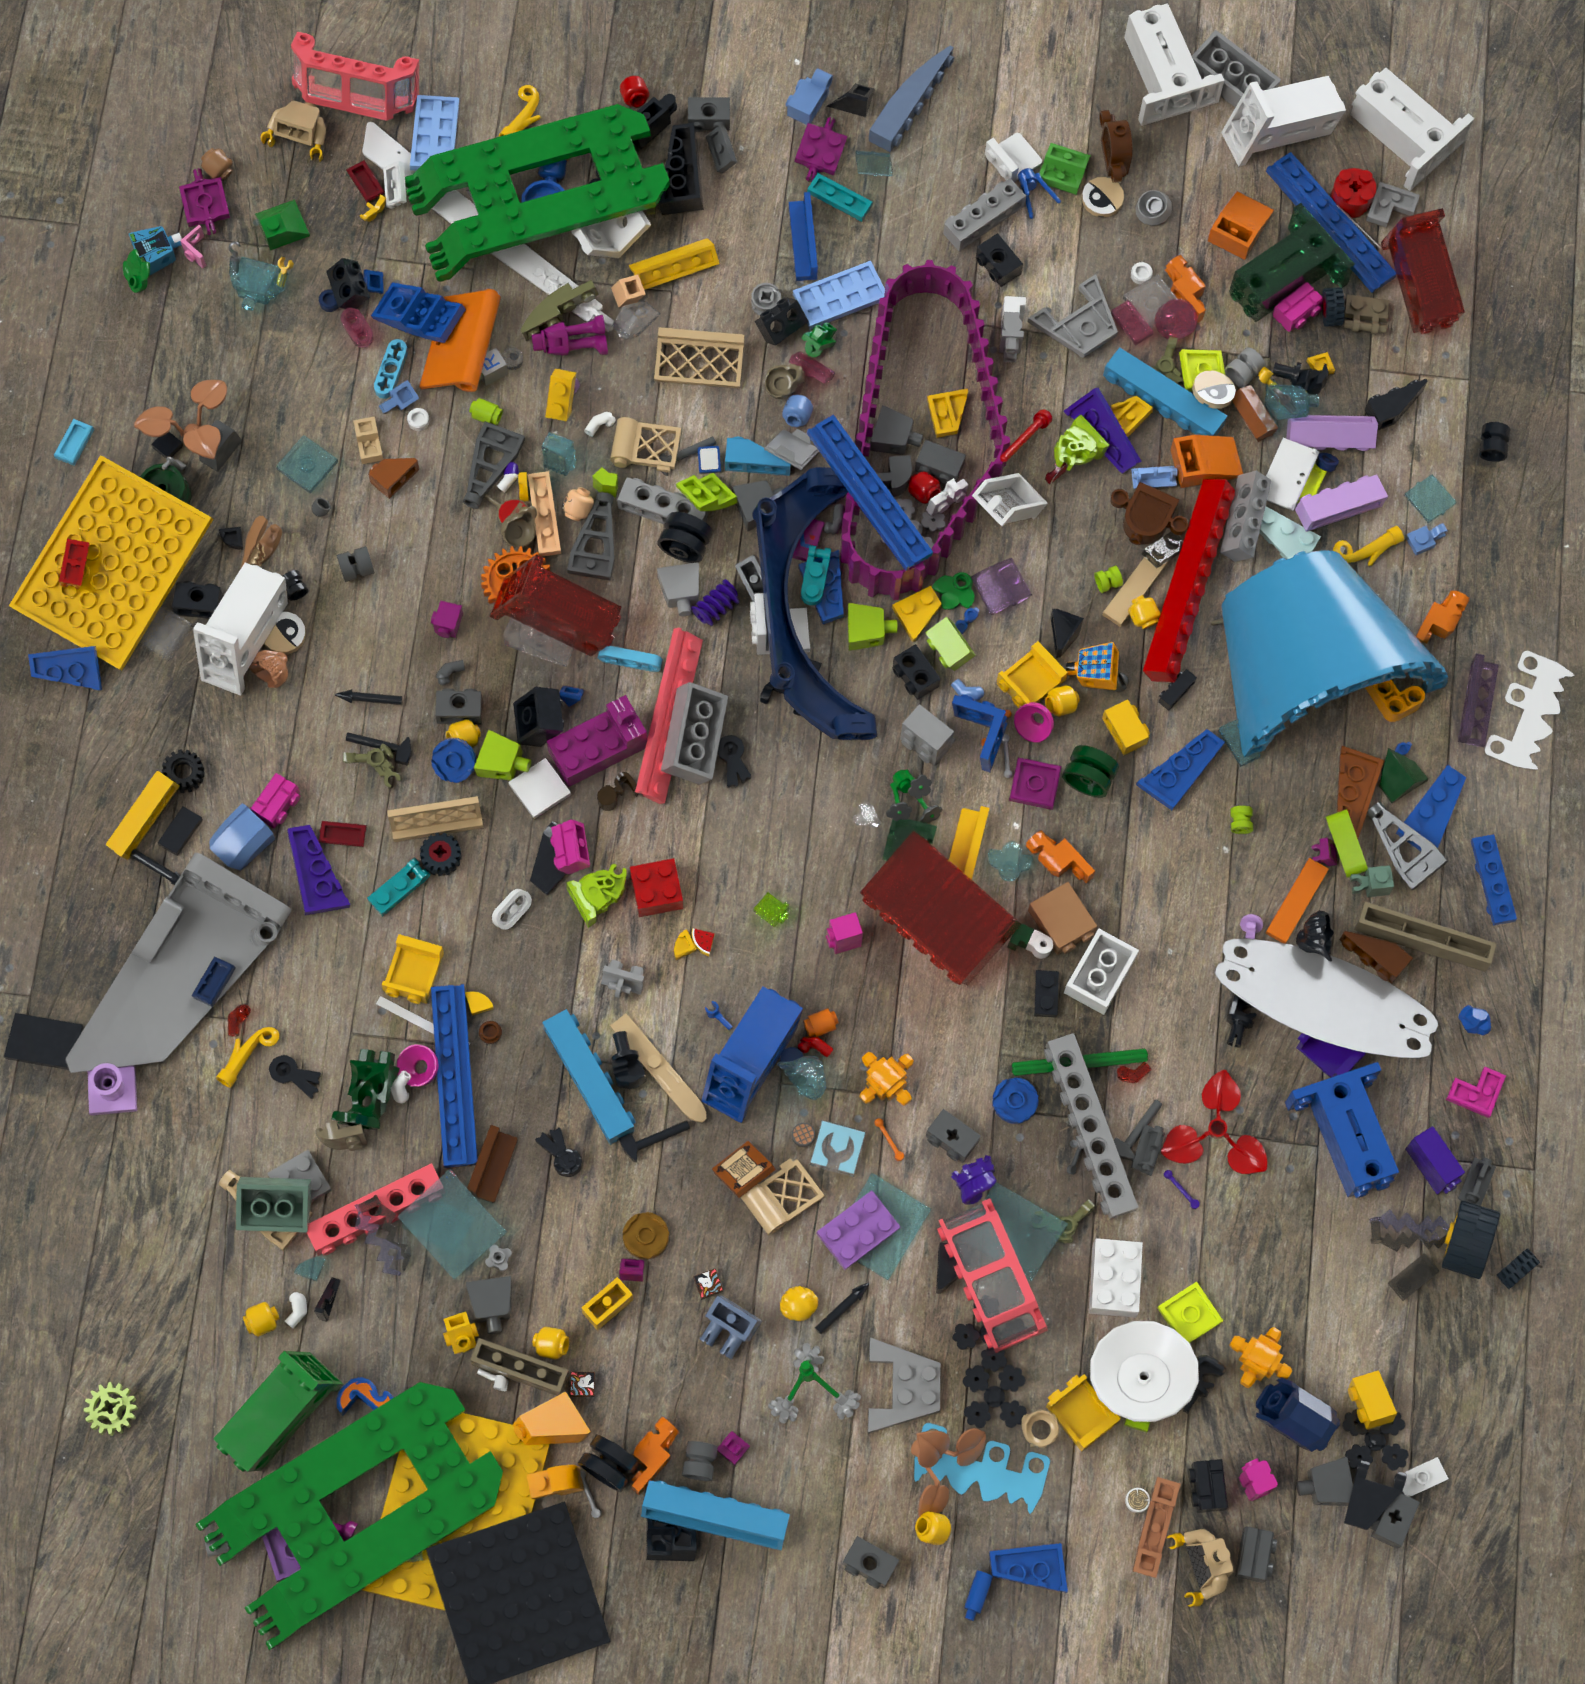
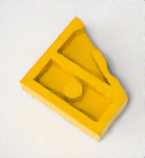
M968 388L927 396L936 438L958 434L968 396Z
M1134 396L1124 402L1112 404L1111 410L1126 436L1129 437L1153 412V407L1138 396Z
M929 586L892 604V609L911 641L915 642L924 627L926 628L933 615L941 608L942 603L932 586Z

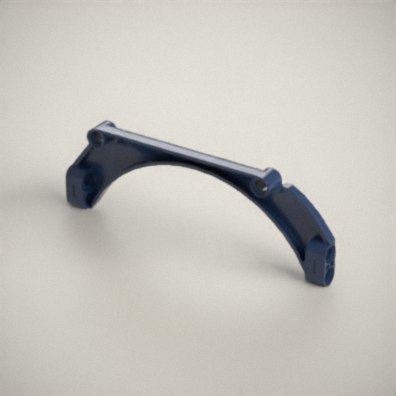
M815 467L809 469L774 496L760 499L752 512L757 529L772 674L770 675V683L776 689H786L784 691V699L803 718L830 738L839 740H870L877 737L875 715L849 701L822 677L803 650L791 619L788 603V577L793 553L805 529L819 514L841 500L848 493V490L831 467Z

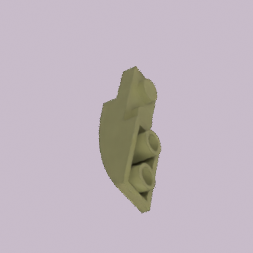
M592 280L574 289L571 288L568 282L547 296L532 311L521 328L526 341L532 340V334H540L541 330L559 322H564L562 313L571 312L576 306L588 303L595 296L599 295Z

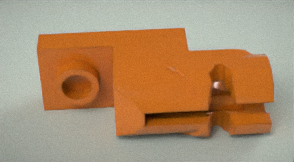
M1178 255L1165 266V271L1173 282L1170 294L1194 323L1197 324L1203 320L1206 311L1203 302L1198 299L1204 293L1205 284L1193 271L1192 267H1186L1188 262L1181 255Z
M1452 590L1441 604L1434 602L1416 638L1421 643L1427 644L1432 634L1444 639L1452 634L1469 602V597L1459 591Z
M1040 830L1026 842V847L1032 854L1040 852L1038 861L1054 876L1060 877L1068 869L1072 868L1073 874L1079 880L1083 879L1085 883L1093 878L1095 870L1065 838L1055 845L1056 842Z
M661 1417L655 1424V1429L659 1434H653L652 1431H649L636 1445L633 1457L646 1468L644 1472L639 1470L632 1479L634 1482L632 1489L639 1495L648 1486L649 1480L652 1481L671 1460V1455L665 1449H669L679 1431L664 1417Z

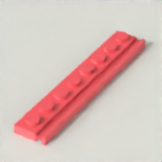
M680 627L673 629L635 790L636 793H641L644 797L658 804L665 803L671 775L662 772L661 766L676 691L678 687L688 682L693 683L703 643L702 639L687 631H682Z

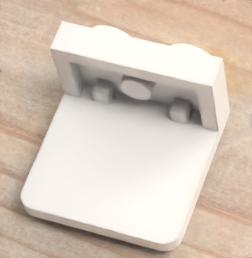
M1020 133L1013 134L999 144L994 138L986 142L985 156L1005 180L1011 178L1015 182L1019 180L1018 174L1020 171L1026 168L1034 170L1042 164V159Z

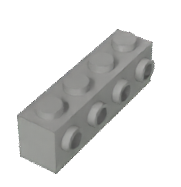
M1011 178L1005 182L1001 181L992 191L983 193L975 203L966 205L959 214L950 216L944 223L943 234L958 251H961L1023 208L1026 195Z

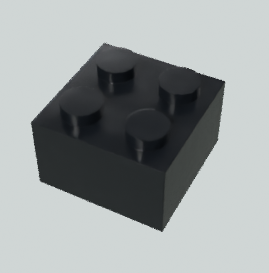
M536 686L513 703L517 743L519 745L542 747L548 740L564 731V721L561 712L562 701L559 689Z

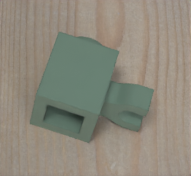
M1390 865L1369 867L1364 876L1359 874L1350 876V882L1358 881L1360 883L1359 887H1353V894L1360 893L1366 889L1367 897L1390 895L1394 888Z

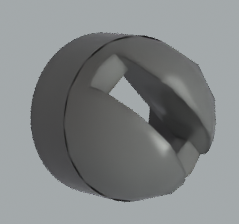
M320 497L316 498L312 504V512L318 517L325 516L331 509L330 503Z
M1119 672L1117 675V687L1115 690L1117 692L1124 691L1128 686L1129 680L1124 673ZM1118 677L1121 678V680H1122V682L1124 683V685H1121V682H1120V680H1119Z

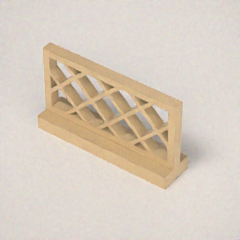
M659 327L654 381L740 388L745 342L744 335ZM662 344L672 345L676 351L669 357H666L661 352ZM687 346L693 347L697 351L689 360L681 352ZM708 348L715 349L718 353L711 361L703 354ZM729 350L739 351L738 358L732 363L724 356ZM677 354L685 360V363L678 369L670 362ZM698 356H701L707 364L698 371L691 362ZM722 357L729 366L719 373L712 364ZM666 363L674 371L669 376H659L660 368ZM687 365L695 372L690 378H684L680 374V371ZM708 367L717 374L711 380H706L701 375ZM732 369L737 375L736 382L726 381L722 375Z
M478 796L387 811L394 842L424 838L431 834L435 836V833L438 832L442 835L443 833L449 834L483 828Z

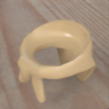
M1039 1410L1023 1416L1022 1430L1026 1441L1031 1443L1030 1447L1045 1448L1056 1440L1059 1426L1055 1414ZM1043 1420L1049 1424L1050 1434L1046 1439L1041 1440L1034 1437L1031 1431L1034 1422Z

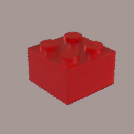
M674 858L630 866V877L639 917L683 909V898Z

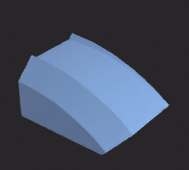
M242 803L209 840L210 850L228 867L242 870L275 840V837L269 827Z

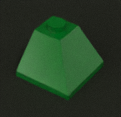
M295 199L255 214L270 251L310 236Z

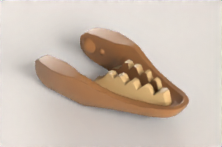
M264 516L257 517L246 538L242 566L244 563L260 567L279 545L282 536L281 527L277 524H272L264 534L268 521Z

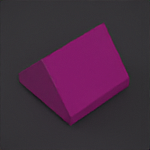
M621 1259L619 1279L643 1282L645 1261Z

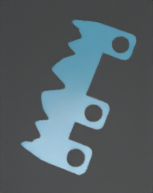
M931 1423L924 1424L922 1432L937 1429L947 1434V1430L944 1427ZM989 1441L986 1444L982 1462L975 1461L968 1466H960L957 1464V1456L953 1457L942 1454V1458L930 1468L939 1481L946 1475L950 1485L961 1495L975 1481H978L983 1501L997 1499L1006 1492L1011 1504L1022 1497L1025 1503L1028 1504V1512L1031 1514L1042 1495L1050 1459L1045 1455L1029 1452L1025 1457L1022 1473L1006 1469L1010 1447L1006 1444ZM991 1448H1002L1004 1451L1003 1460L1000 1462L992 1461L989 1457ZM915 1456L914 1479L916 1482L922 1474H926L928 1471L919 1464L918 1458ZM1040 1458L1043 1461L1044 1469L1040 1473H1033L1029 1469L1031 1459Z

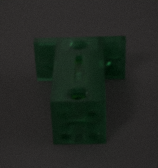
M1302 203L1294 207L1288 226L1290 235L1234 273L1229 290L1230 296L1243 307L1244 313L1251 317L1255 323L1272 312L1276 305L1305 282L1312 285L1326 274H1329L1330 280L1343 288L1348 285L1355 263Z

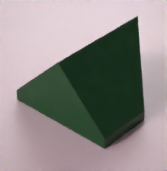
M1388 748L1379 787L1390 802L1394 803L1428 781V778L1415 761Z

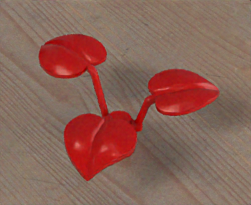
M1222 1070L1209 1079L1202 1091L1204 1106L1207 1109H1216V1119L1209 1123L1208 1131L1197 1138V1133L1192 1127L1187 1125L1176 1126L1168 1133L1161 1149V1154L1176 1163H1192L1203 1154V1147L1199 1141H1202L1207 1136H1211L1214 1139L1224 1137L1233 1147L1228 1152L1227 1160L1229 1166L1235 1172L1253 1174L1267 1170L1265 1150L1256 1138L1250 1135H1242L1237 1140V1143H1234L1229 1134L1226 1133L1227 1124L1221 1119V1110L1228 1112L1235 1109L1240 1102L1241 1093L1238 1085L1231 1078L1227 1070Z

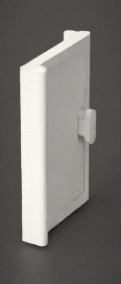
M1283 438L1266 477L1271 479L1267 501L1294 511L1319 451Z

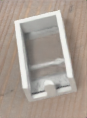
M1019 473L986 479L972 495L1001 526L1028 518L1035 519L1048 504Z

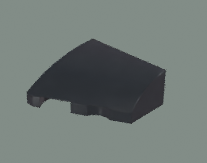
M646 1518V1560L695 1561L697 1551L696 1530Z

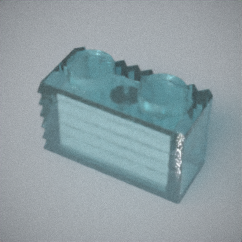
M549 432L541 447L544 468L552 469V471L559 472L560 475L563 474L564 476H567L569 471H573L577 463V459H575L576 449H574L573 445L574 441Z

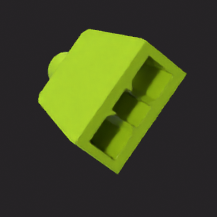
M848 603L849 651L882 646L885 633H897V620H884L883 608Z
M488 730L474 770L478 777L512 780L517 770L523 772L530 770L531 760L522 757L523 751L518 743Z

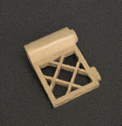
M628 417L619 418L617 420L610 460L619 468L636 464L657 467V471L670 473V469L675 470L681 428L641 423ZM642 430H650L655 436L645 441L641 436ZM666 433L676 434L675 440L669 444L663 440L662 436ZM658 439L664 447L654 452L649 445ZM645 447L651 453V456L646 459L637 458L638 452ZM668 451L672 459L671 462H664L658 456Z
M791 1158L779 1165L780 1171L761 1184H757L741 1197L768 1235H772L780 1230L786 1223L825 1196L798 1159L792 1161ZM793 1168H796L801 1174L800 1182L787 1180L788 1172ZM773 1182L782 1183V1195L772 1193L768 1185ZM786 1184L799 1186L798 1198L785 1195ZM802 1187L812 1189L816 1196L811 1200L801 1198ZM784 1200L797 1202L796 1210L789 1215L783 1208Z

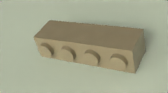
M481 1338L478 1339L470 1359L472 1366L502 1375L508 1379L556 1396L563 1393L569 1378V1371L567 1369Z

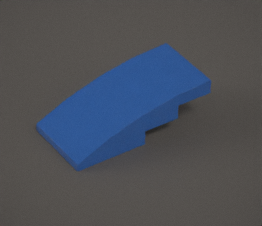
M392 282L371 317L406 333L445 343L466 309L460 303L446 301L441 295L426 293L421 287Z

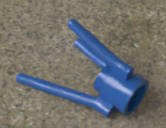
M1026 168L1019 172L1018 179L1023 193L1026 195L1025 202L1030 219H1033L1029 191L1037 187V182L1042 185L1057 203H1061V200L1041 178L1040 173L1034 174L1031 168Z

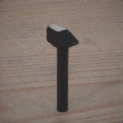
M349 732L346 735V741L373 748L380 749L381 744H385L392 752L396 753L395 763L406 766L409 764L412 755L409 737L401 745Z
M686 1120L636 1142L632 1133L620 1137L619 1141L624 1153L636 1163L637 1151L690 1129V1126Z

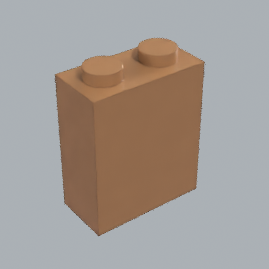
M1069 882L1045 894L1029 905L1028 911L1042 933L1052 939L1053 950L1057 955L1061 952L1066 954L1076 947L1075 944L1080 941L1085 943L1095 936L1094 933L1096 932L1097 925Z

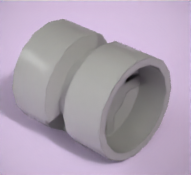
M1247 347L1237 356V359L1232 360L1225 367V374L1234 385L1243 388L1253 380V376H1257L1260 370L1266 367L1265 361L1256 350Z

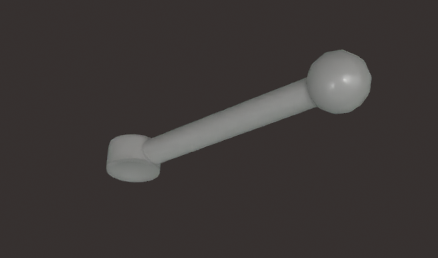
M1004 734L1002 739L1005 759L1004 777L1011 778L1012 771L1010 770L1008 754L1010 737Z
M580 1470L583 1487L592 1508L591 1515L594 1518H599L601 1510L597 1509L585 1480L586 1473Z

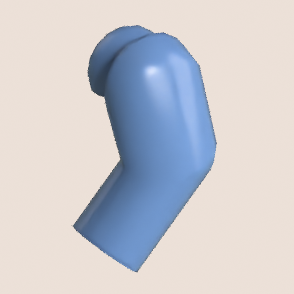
M960 679L955 680L951 684L959 696L968 695L974 701H978L984 696L983 688L966 687Z

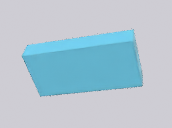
M73 419L55 451L54 457L75 466L94 431L93 426Z

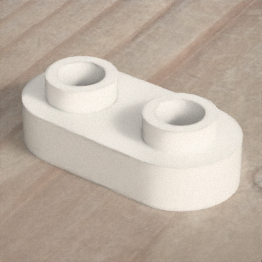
M522 889L513 890L494 910L492 914L494 925L501 929L511 928L531 906L532 899L530 894Z

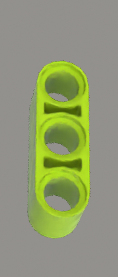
M1347 809L1325 816L1346 877L1349 878L1353 874L1366 872L1368 867Z

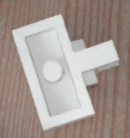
M954 478L948 481L944 491L930 499L926 511L933 516L938 512L943 513L952 503L961 502L966 497L965 493L969 486L964 479L957 483Z

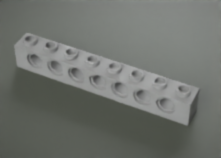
M1074 1033L1048 1041L1044 1054L1047 1062H1052L1054 1071H1052L1053 1079L1056 1084H1060L1062 1090L1060 1098L1063 1105H1067L1070 1111L1068 1119L1071 1127H1075L1078 1136H1076V1141L1079 1149H1084L1086 1158H1084L1085 1166L1088 1171H1092L1094 1176L1092 1185L1095 1192L1101 1195L1102 1202H1100L1103 1214H1108L1110 1220L1136 1211L1139 1207ZM1061 1057H1068L1071 1060V1066H1062L1059 1059ZM1068 1079H1076L1079 1082V1087L1076 1089L1069 1087ZM1076 1101H1085L1087 1109L1079 1110L1076 1107ZM1084 1122H1092L1095 1125V1131H1086L1084 1129ZM1092 1144H1100L1103 1147V1153H1094ZM1100 1166H1109L1111 1175H1102ZM1109 1187H1115L1119 1190L1118 1198L1109 1196Z

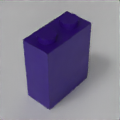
M1433 1126L1414 1137L1405 1148L1437 1195L1443 1191L1445 1194H1448L1462 1182L1460 1178L1465 1174V1171Z

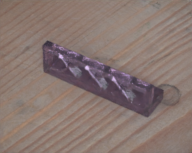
M1476 653L1471 661L1458 742L1484 747L1499 665L1484 662L1485 655ZM1482 668L1492 670V676L1489 679L1484 680L1482 678ZM1483 686L1488 692V697L1481 701L1478 697L1479 688ZM1480 706L1485 713V717L1478 721L1474 715L1475 709ZM1474 727H1477L1481 732V740L1470 738Z

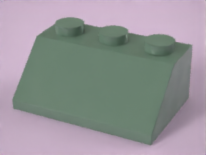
M240 1177L236 1193V1230L308 1232L311 1206V1179Z

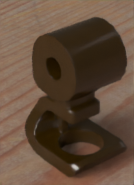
M620 772L614 780V788L606 785L598 791V805L602 810L611 811L617 806L618 796L624 795L622 787L624 782L629 785L634 795L638 796L639 793L635 792L637 784L629 773Z

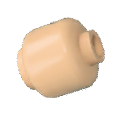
M578 487L577 490H569L562 505L565 516L575 521L586 519L594 505V499L590 496V491L585 488Z

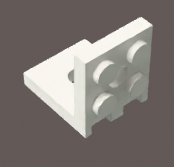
M639 211L571 230V232L579 240L582 250L587 255L620 258L651 224L644 212ZM624 217L627 218V225L625 228L623 226Z
M763 593L754 594V602H750L752 644L757 646V655L770 654L764 596ZM807 608L790 609L796 635L803 650L810 652Z

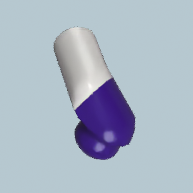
M510 462L506 466L504 478L497 485L504 493L518 478L519 468L515 462Z

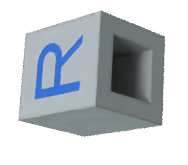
M497 348L486 353L480 380L482 379L485 386L508 374L507 364Z

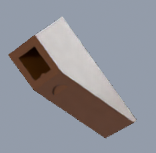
M1344 931L1339 939L1346 950L1357 954L1364 965L1371 966L1377 971V975L1382 980L1389 981L1391 984L1413 959L1396 943L1349 931Z

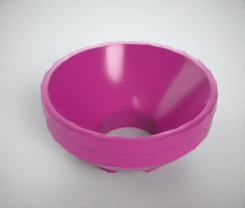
M1030 702L1021 706L1014 716V725L1017 732L1022 738L1030 742L1045 740L1051 734L1054 727L1050 711L1039 703ZM1034 713H1040L1044 718V722L1037 723L1033 717Z
M415 1044L405 1048L400 1053L396 1067L400 1068L398 1075L401 1071H406L411 1075L407 1085L421 1087L429 1084L435 1078L439 1064L435 1053L430 1048ZM424 1060L427 1063V1070L419 1074L416 1071V1064Z

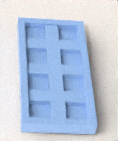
M417 95L410 170L417 171L432 155L455 149L460 103L458 97Z
M871 261L793 290L795 300L799 302L809 321L807 325L810 330L815 325L821 326L826 322L829 323L878 304L880 298H883L885 288Z

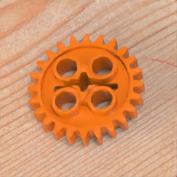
M511 546L508 553L503 548L501 556L494 553L495 561L488 559L489 566L483 567L485 574H481V579L484 581L481 583L482 589H485L483 591L484 597H488L489 604L495 602L494 607L496 610L502 606L504 614L508 609L511 610L513 616L516 610H519L521 615H523L524 609L532 613L531 602L537 590L541 588L550 593L549 588L553 587L552 581H550L553 579L552 573L549 572L550 565H545V558L539 559V552L531 555V548L523 552L522 546L519 547L518 551H515L513 546ZM514 563L517 564L521 598H518L512 566ZM523 567L532 568L530 571L527 572L521 570ZM502 570L510 571L506 575H502L499 573ZM526 587L535 588L531 592H527L524 590ZM505 590L513 591L509 595H504L502 593Z

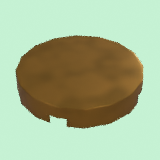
M650 1212L638 1213L626 1222L623 1228L622 1239L625 1248L631 1255L639 1259L649 1260L659 1256L665 1250L669 1242V1231L667 1224L660 1216Z

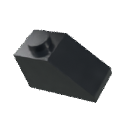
M940 1242L938 1247L936 1294H941L958 1279L953 1267L958 1264L955 1257L949 1258L944 1246L948 1243ZM954 1243L966 1270L967 1265L971 1266L972 1252L968 1251V1244Z

